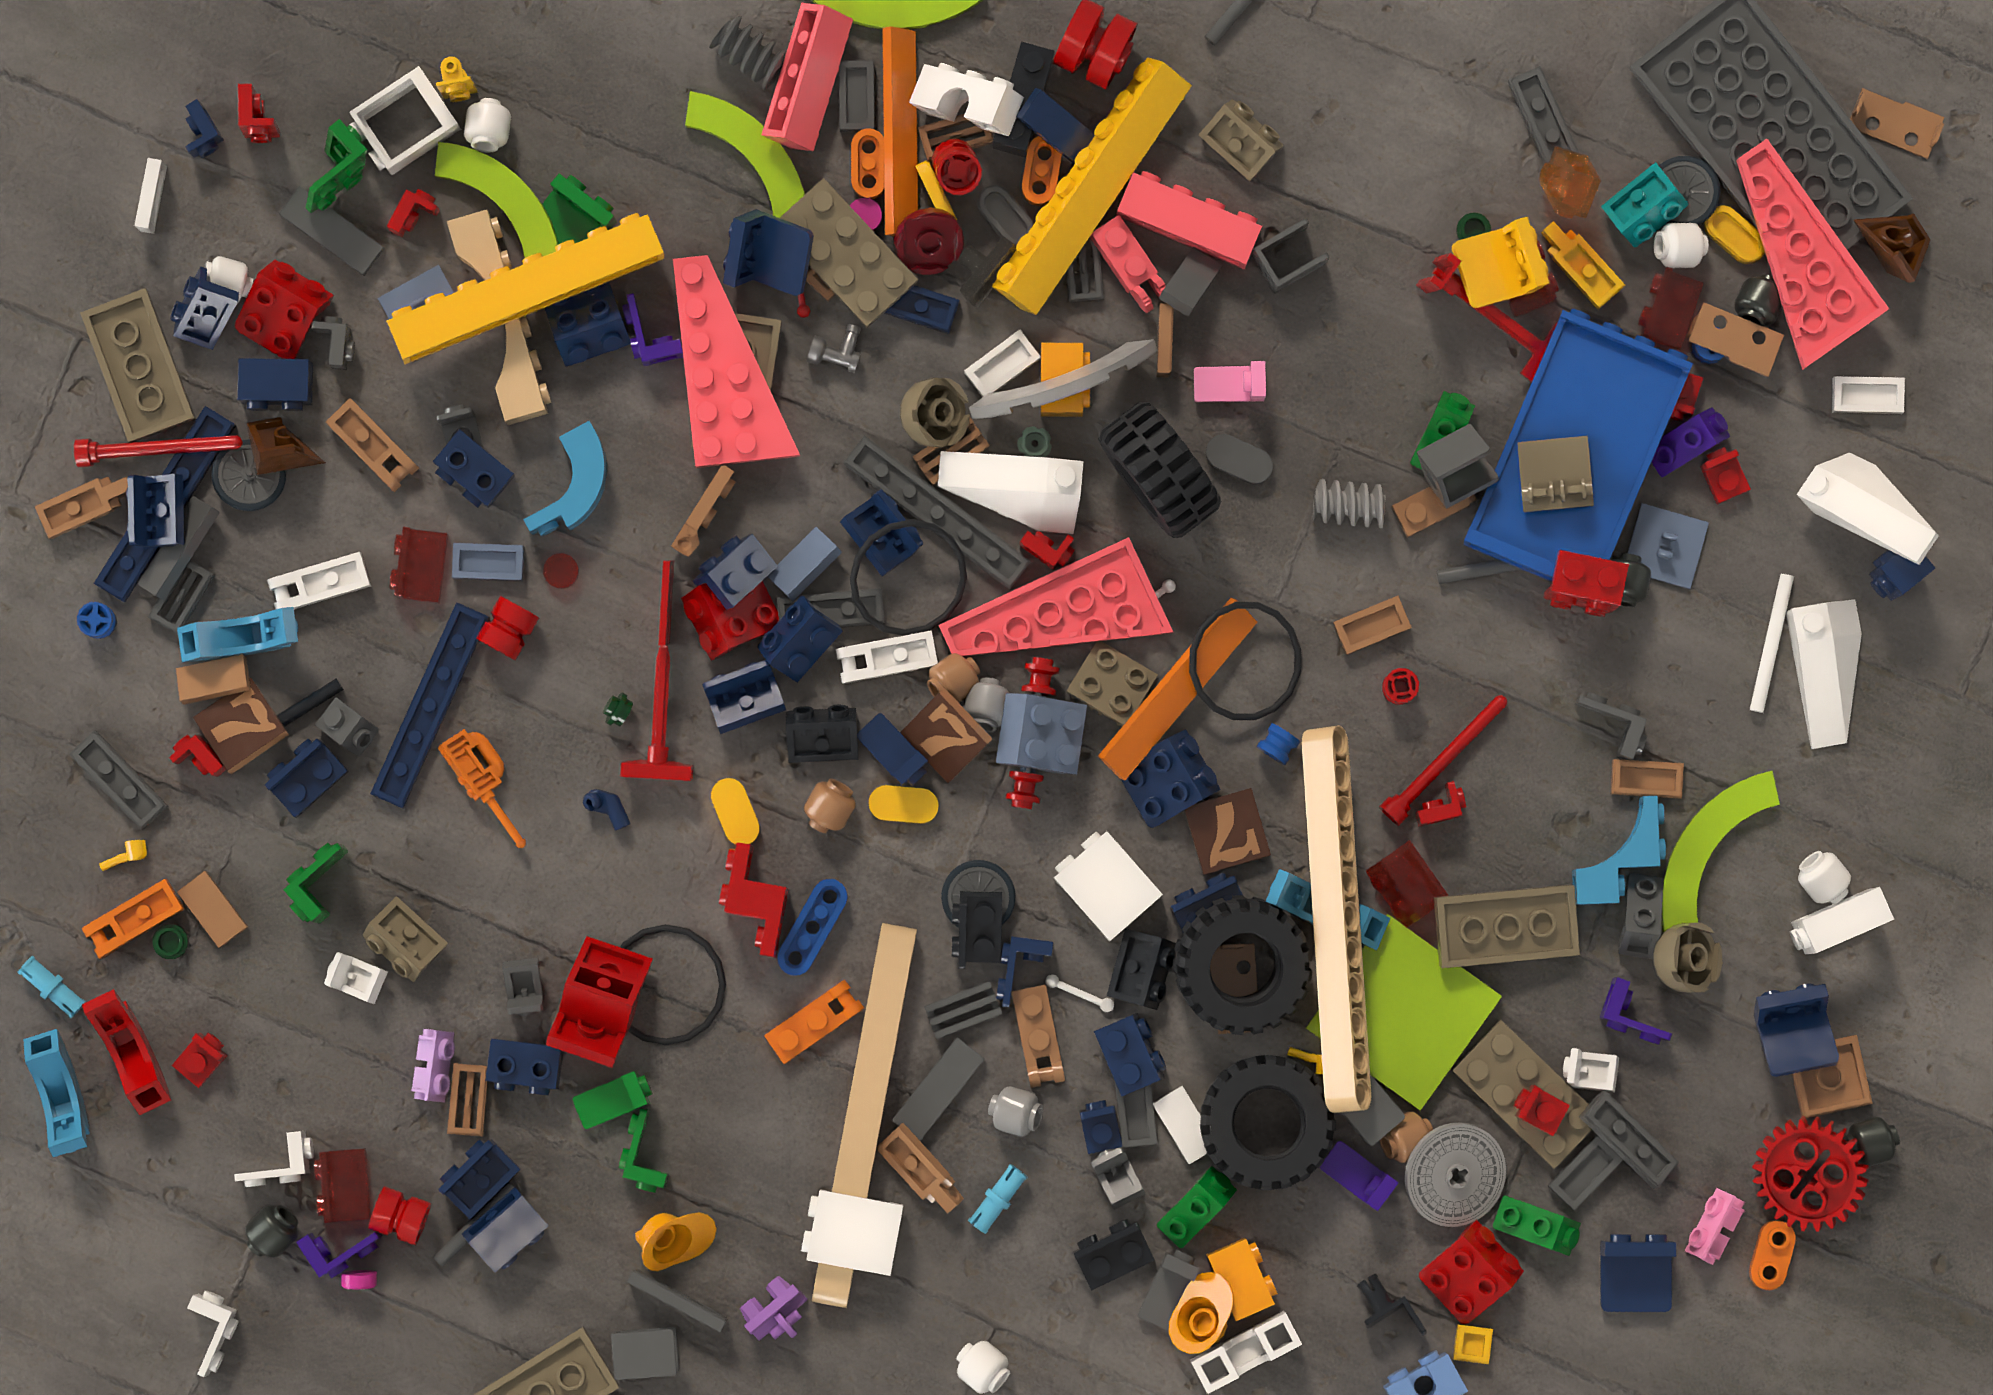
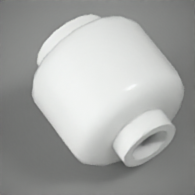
M483 98L480 102L468 107L464 137L471 144L472 148L480 152L491 153L507 143L511 124L509 110L502 106L500 101L493 98Z
M1667 223L1660 232L1656 233L1654 238L1655 256L1668 268H1694L1708 252V238L1706 235H1703L1701 228L1695 223Z
M222 256L215 257L212 262H206L204 268H207L206 281L239 292L237 304L241 297L247 298L253 284V278L247 277L248 267L246 264Z
M1817 851L1802 861L1799 866L1798 881L1816 903L1824 904L1831 902L1835 904L1845 898L1848 894L1847 887L1850 884L1851 875L1835 854Z
M980 1341L975 1345L971 1343L966 1344L956 1358L960 1362L957 1368L958 1377L979 1394L988 1391L991 1393L996 1392L1010 1374V1371L1007 1369V1357L987 1341Z

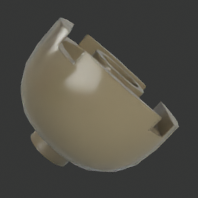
M928 378L915 383L904 394L900 404V419L903 429L911 439L923 446L944 447L956 444L964 436L969 424L970 415H965L966 408L964 404L969 403L967 395L958 383L949 378Z
M1681 923L1672 926L1661 934L1660 939L1655 944L1653 958L1656 973L1665 985L1677 992H1705L1709 990L1707 987L1711 982L1718 980L1723 964L1722 949L1720 943H1714L1713 937L1710 935V933L1714 932L1710 927L1703 923Z

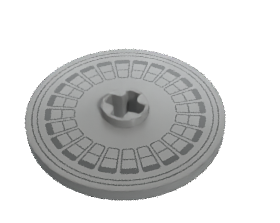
M1460 1122L1445 1124L1427 1133L1411 1152L1405 1170V1188L1412 1206L1428 1221L1445 1227L1464 1226L1483 1217L1499 1199L1506 1179V1162L1497 1141L1480 1127ZM1455 1168L1459 1170L1458 1176L1460 1177L1456 1182L1452 1180L1453 1174L1451 1172Z

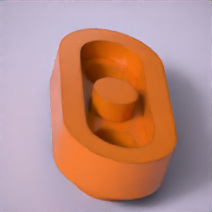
M871 128L862 129L857 132L851 142V183L854 192L860 198L875 199L885 190L884 137L879 131ZM868 142L873 143L876 147L875 151L870 154L862 150L863 145ZM866 177L875 179L876 183L872 188L863 186L862 182Z
M1040 136L1034 138L1028 146L1022 180V194L1027 202L1035 206L1048 204L1055 194L1062 154ZM1042 149H1047L1050 151L1051 157L1048 160H1041L1038 157V152ZM1036 183H1042L1046 190L1042 194H1036L1033 192L1032 187Z
M1779 1220L1769 1221L1760 1229L1749 1268V1276L1753 1284L1761 1289L1774 1290L1785 1281L1796 1242L1795 1232L1792 1227L1787 1226L1786 1222ZM1776 1232H1781L1784 1235V1241L1780 1245H1775L1772 1241V1237ZM1767 1266H1772L1775 1270V1274L1771 1279H1766L1763 1276V1270Z

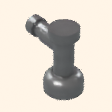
M852 324L847 325L846 335L840 350L826 346V340L815 335L807 362L819 364L822 360L848 367L849 372L855 373L860 353L855 352L854 349L861 328Z

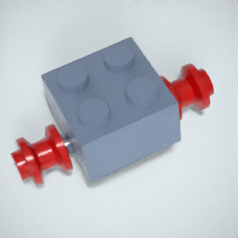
M1033 657L1032 663H1025L1024 669L1029 671L1031 675L1029 684L1022 685L1021 691L1032 693L1031 695L1006 693L996 763L1020 767V771H1023H1009V777L1015 780L1014 791L1006 793L1005 799L1012 800L1011 807L1032 810L1033 803L1040 804L1041 798L1034 793L1036 783L1042 782L1044 776L1033 774L1035 770L1077 775L1087 705L1046 698V696H1056V690L1050 687L1051 677L1059 674L1060 668L1053 667L1054 660Z

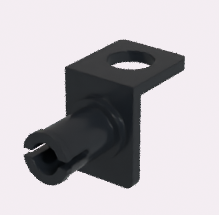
M1377 1274L1368 1277L1369 1282L1375 1289L1374 1292L1370 1289L1366 1280L1357 1285L1374 1311L1372 1316L1364 1321L1367 1328L1372 1327L1404 1307L1421 1335L1427 1334L1425 1327L1406 1297L1403 1296L1397 1301L1396 1299L1392 1300L1378 1279Z

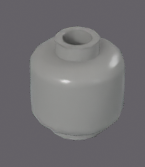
M982 678L980 682L974 684L964 700L963 708L986 732H994L997 730V727H1001L1005 696L1009 691L1002 687L1001 682L997 679Z
M1008 1086L999 1095L994 1094L992 1096L988 1114L993 1116V1125L997 1130L1023 1137L1028 1135L1030 1131L1037 1130L1042 1119L1043 1105L1039 1104L1035 1093Z

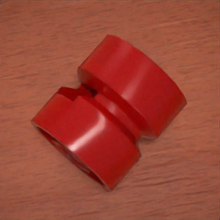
M960 139L946 140L935 148L932 155V167L940 186L946 192L953 195H964L972 192L978 186L982 177V168L973 148L967 142Z
M500 596L491 611L494 619L484 623L476 639L516 661L525 645L522 637L524 635H531L540 618Z
M384 1186L373 1209L368 1229L387 1236L392 1232H396L398 1240L416 1246L424 1230L431 1209V1203L413 1196L405 1200L402 1192Z

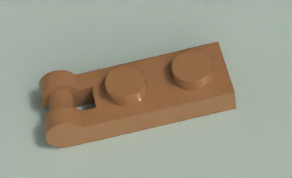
M351 398L326 421L327 425L394 493L402 486L400 482L409 473L413 475L419 469ZM394 457L400 464L389 473L383 465Z
M1046 985L1011 991L1030 1087H1040L1042 1082L1052 1080L1055 1083L1064 1082L1065 1076ZM1049 1056L1051 1066L1038 1069L1036 1058Z

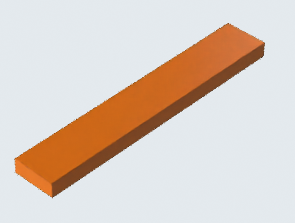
M890 26L882 28L885 235L895 237L897 227L904 218L918 210V171L915 166L917 165V108L909 103L916 86V31Z
M1230 598L1223 607L1238 601ZM1235 609L1219 616L1205 630L1197 649L1196 672L1202 688L1257 624V621L1246 609ZM1190 647L1098 755L1120 779L1126 780L1197 695L1189 673Z

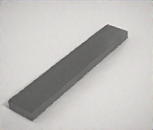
M865 435L843 464L878 491L882 489L899 507L915 519L934 523L952 535L964 556L1009 590H1011L1031 564L1028 558Z

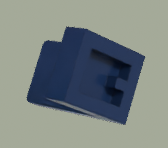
M1011 936V944L1003 943L1001 964L1008 965L1006 979L999 978L996 999L1003 1000L1002 1007L1009 1008L1016 952L1023 953V960L1044 962V956H1052L1053 942Z

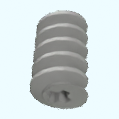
M1320 479L1314 492L1312 523L1318 513H1321L1324 524L1328 523L1333 514L1335 515L1337 525L1342 524L1345 516H1349L1351 526H1355L1359 517H1363L1365 527L1369 528L1373 518H1377L1379 529H1382L1386 495L1383 494L1380 484H1376L1372 493H1369L1367 483H1361L1358 491L1355 492L1353 482L1349 481L1342 491L1338 480H1334L1330 489H1327L1325 479Z

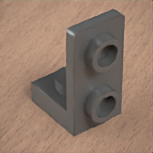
M1634 873L1629 874L1627 879L1625 924L1619 940L1618 954L1653 959L1655 944L1661 936L1663 878Z

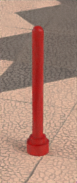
M237 435L99 445L98 442H92L91 439H76L74 442V458L77 467H91L94 463L100 462V459L235 450L241 448L243 441Z
M1503 695L1496 696L1400 795L1395 794L1392 798L1388 797L1379 806L1384 815L1394 824L1400 826L1409 816L1407 814L1411 809L1409 805L1507 706V698Z

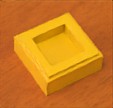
M1457 1324L1453 1360L1489 1364L1493 1329Z

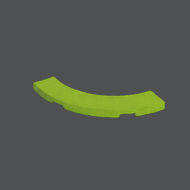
M983 0L811 1L815 4L826 5L852 18V23L876 29L892 26L910 30L925 28L928 25L956 18Z
M690 91L685 127L709 133L729 143L742 153L754 167L767 189L773 216L780 218L805 195L799 175L782 145L762 136L764 126L742 109L713 96Z
M438 142L435 177L463 183L477 189L492 199L512 222L522 244L525 258L536 253L546 256L556 252L554 247L558 245L552 221L535 193L519 176L504 164L477 150L457 144Z
M1773 771L1754 775L1725 789L1707 802L1684 828L1673 847L1666 865L1663 880L1661 917L1663 933L1677 924L1698 923L1697 897L1701 876L1709 857L1721 839L1732 828L1749 816L1766 808L1780 805Z

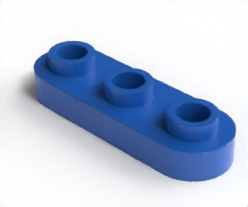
M825 879L820 881L813 889L778 952V964L785 973L793 976L802 975L812 966L847 903L848 894L846 888L839 881ZM833 890L836 892L837 899L834 903L828 904L824 901L823 896L826 891ZM817 921L820 928L816 934H809L807 932L806 925L808 922ZM794 951H798L802 955V961L798 965H793L789 961V955Z

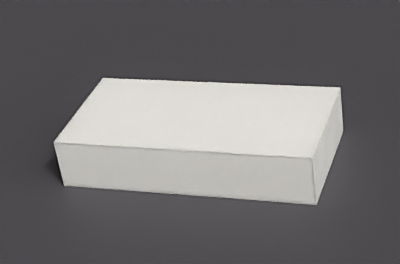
M147 159L134 225L141 232L154 234L167 170V165L162 160Z
M1018 330L964 370V373L981 396L984 397L988 393L997 392L1040 360L1041 356L1022 331Z
M1835 376L1832 379V413L1903 414L1905 378Z
M1183 1086L1178 1087L1153 1103L1154 1109L1188 1164L1207 1154L1200 1132L1201 1115Z

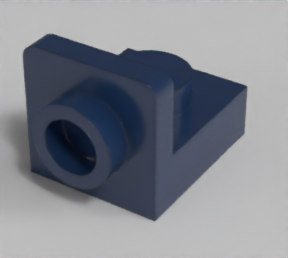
M196 99L185 106L190 114L185 119L196 136L200 134L203 136L185 147L194 158L199 155L201 158H204L218 150L219 146L217 144L224 141L203 104Z
M1106 1100L1085 1104L1086 1111L1079 1113L1088 1154L1122 1147L1115 1106H1107Z

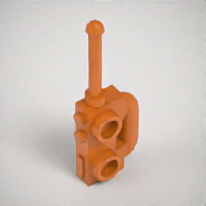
M463 729L440 744L438 747L440 753L459 777L458 782L465 786L468 796L470 798L473 797L475 801L481 799L483 803L487 802L516 843L515 846L517 848H524L526 846L525 838L521 837L494 798L496 795L492 791L502 783L500 778L503 776L505 769L501 757L483 734L479 732L467 733ZM475 747L488 763L489 767L484 769L472 752Z

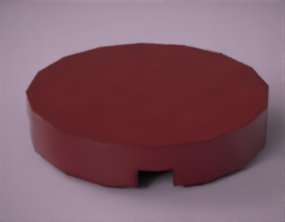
M930 207L916 210L905 217L897 227L894 237L895 252L900 261L915 274L932 275L942 273L949 268L948 265L954 260L956 262L961 256L964 247L963 231L955 217L943 209Z

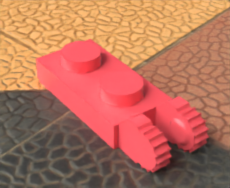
M1118 215L1093 231L1090 238L1127 293L1130 292L1139 307L1145 313H1148L1154 307L1149 296L1139 285L1148 281L1158 297H1160L1166 285L1162 278L1157 275L1158 271L1121 216Z

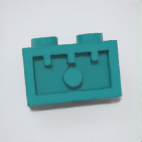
M1655 162L1601 207L1621 234L1633 247H1637L1642 242L1649 240L1668 221L1676 218L1689 203Z

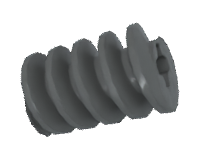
M738 16L732 21H728L720 29L709 48L713 49L720 44L718 55L724 57L731 53L729 58L731 65H736L742 61L740 71L746 74L753 70L751 80L754 82L764 78L762 88L766 90L780 74L786 50L783 49L777 54H773L775 42L771 41L765 46L761 45L764 34L761 32L752 38L750 34L753 25L749 24L745 28L740 29L742 17Z

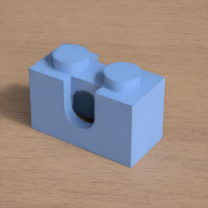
M1437 1350L1418 1359L1421 1366L1408 1372L1406 1367L1390 1374L1387 1377L1389 1383L1383 1385L1388 1395H1419L1414 1389L1416 1379L1420 1376H1429L1432 1379L1433 1387L1426 1395H1463L1468 1392L1449 1355L1446 1352L1439 1355Z

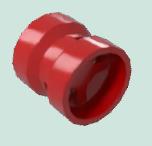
M1406 668L1392 670L1382 683L1384 697L1395 705L1409 703L1419 690L1417 676Z

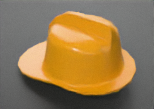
M698 1212L676 1217L672 1214L660 1213L650 1218L643 1228L635 1233V1238L643 1250L642 1260L644 1266L651 1271H660L701 1255L710 1247L715 1239L717 1228L715 1221L708 1214Z
M1214 1272L1201 1273L1196 1276L1194 1281H1190L1169 1321L1170 1338L1179 1350L1188 1354L1202 1353L1218 1343L1224 1336L1227 1329V1321L1233 1309L1234 1298L1229 1282L1222 1275Z

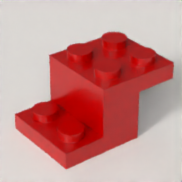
M737 842L736 848L729 849L725 869L731 871L729 884H722L719 904L725 906L724 912L727 914L765 920V927L758 926L755 947L761 948L759 955L777 958L789 889L783 886L749 881L754 847L750 844Z
M586 936L565 982L559 1012L547 1036L546 1045L613 1068L633 1022L640 991L650 971L653 958Z

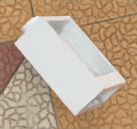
M419 66L349 112L355 120L349 125L356 129L362 141L367 139L374 149L368 154L380 171L386 167L391 175L436 147L438 142L445 141L461 130ZM414 88H417L442 127L391 160L366 120Z
M1876 887L1864 890L1791 922L1794 930L1790 931V936L1797 950L1803 949L1805 954H1814L1894 920V917L1881 888Z

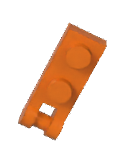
M163 879L82 928V931L86 938L91 937L96 946L94 951L97 957L102 959L183 911L184 907L168 879ZM109 925L116 934L110 940L107 939L103 932V929Z
M845 979L764 1035L783 1064L792 1060L865 1008L860 1000L855 1001L849 992L851 987ZM836 998L844 1008L837 1015L828 1005Z

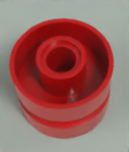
M1082 0L1060 42L1053 64L1074 74L1086 58L1090 60L1086 80L1107 90L1115 74L1121 73L1134 46V43L1131 41L1138 23L1117 13L1106 29L1100 26L1104 17L1105 7L1091 0Z

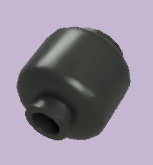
M1761 275L1760 277H1750L1744 281L1734 305L1739 317L1761 326H1770L1775 323L1782 309V304L1773 277Z
M1623 553L1620 559H1613L1611 561L1629 564L1621 606L1636 607V603L1644 601L1647 597L1651 570L1648 566L1641 563L1642 558L1640 556Z
M1873 1117L1852 1124L1848 1135L1844 1137L1846 1141L1855 1138L1858 1140L1852 1149L1854 1152H1865V1155L1858 1163L1869 1165V1167L1892 1160L1895 1156V1146L1900 1144L1895 1126H1888L1886 1121L1880 1117Z
M282 1205L263 1207L248 1222L245 1228L248 1238L247 1246L257 1256L279 1257L296 1240L298 1236V1220L289 1209Z

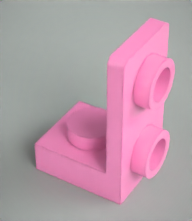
M1251 361L1250 366L1194 368V401L1197 403L1256 402L1265 400V361Z

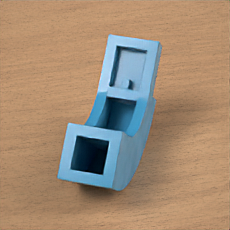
M590 421L559 437L572 463L573 474L571 484L567 492L558 501L523 519L532 535L539 532L540 536H545L559 528L557 522L562 519L571 531L584 522L598 505L606 484L607 461L603 445Z
M294 607L279 608L237 619L195 622L177 628L182 662L216 660L240 654L245 656L291 647L292 643L298 642V623L295 619Z
M1279 869L1270 887L1266 902L1294 917L1313 924L1311 883ZM1359 904L1361 944L1377 950L1390 917Z
M58 1029L23 1039L25 1063L34 1079L42 1101L46 1118L48 1148L52 1156L56 1157L72 1153L87 1147L86 1135L90 1134L86 1108L73 1064Z

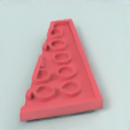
M1765 139L1739 157L1736 162L1803 370L1888 311L1889 308L1769 140Z
M708 255L673 259L695 467L701 468L799 457V451Z
M1129 537L938 625L951 654L957 653L963 657L1173 633Z

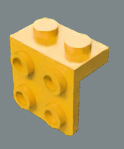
M1528 217L1514 220L1501 229L1458 240L1452 245L1453 255L1462 261L1458 266V270L1469 303L1473 308H1481L1530 294L1549 284L1548 267L1546 262L1541 259L1537 247V234L1530 225Z

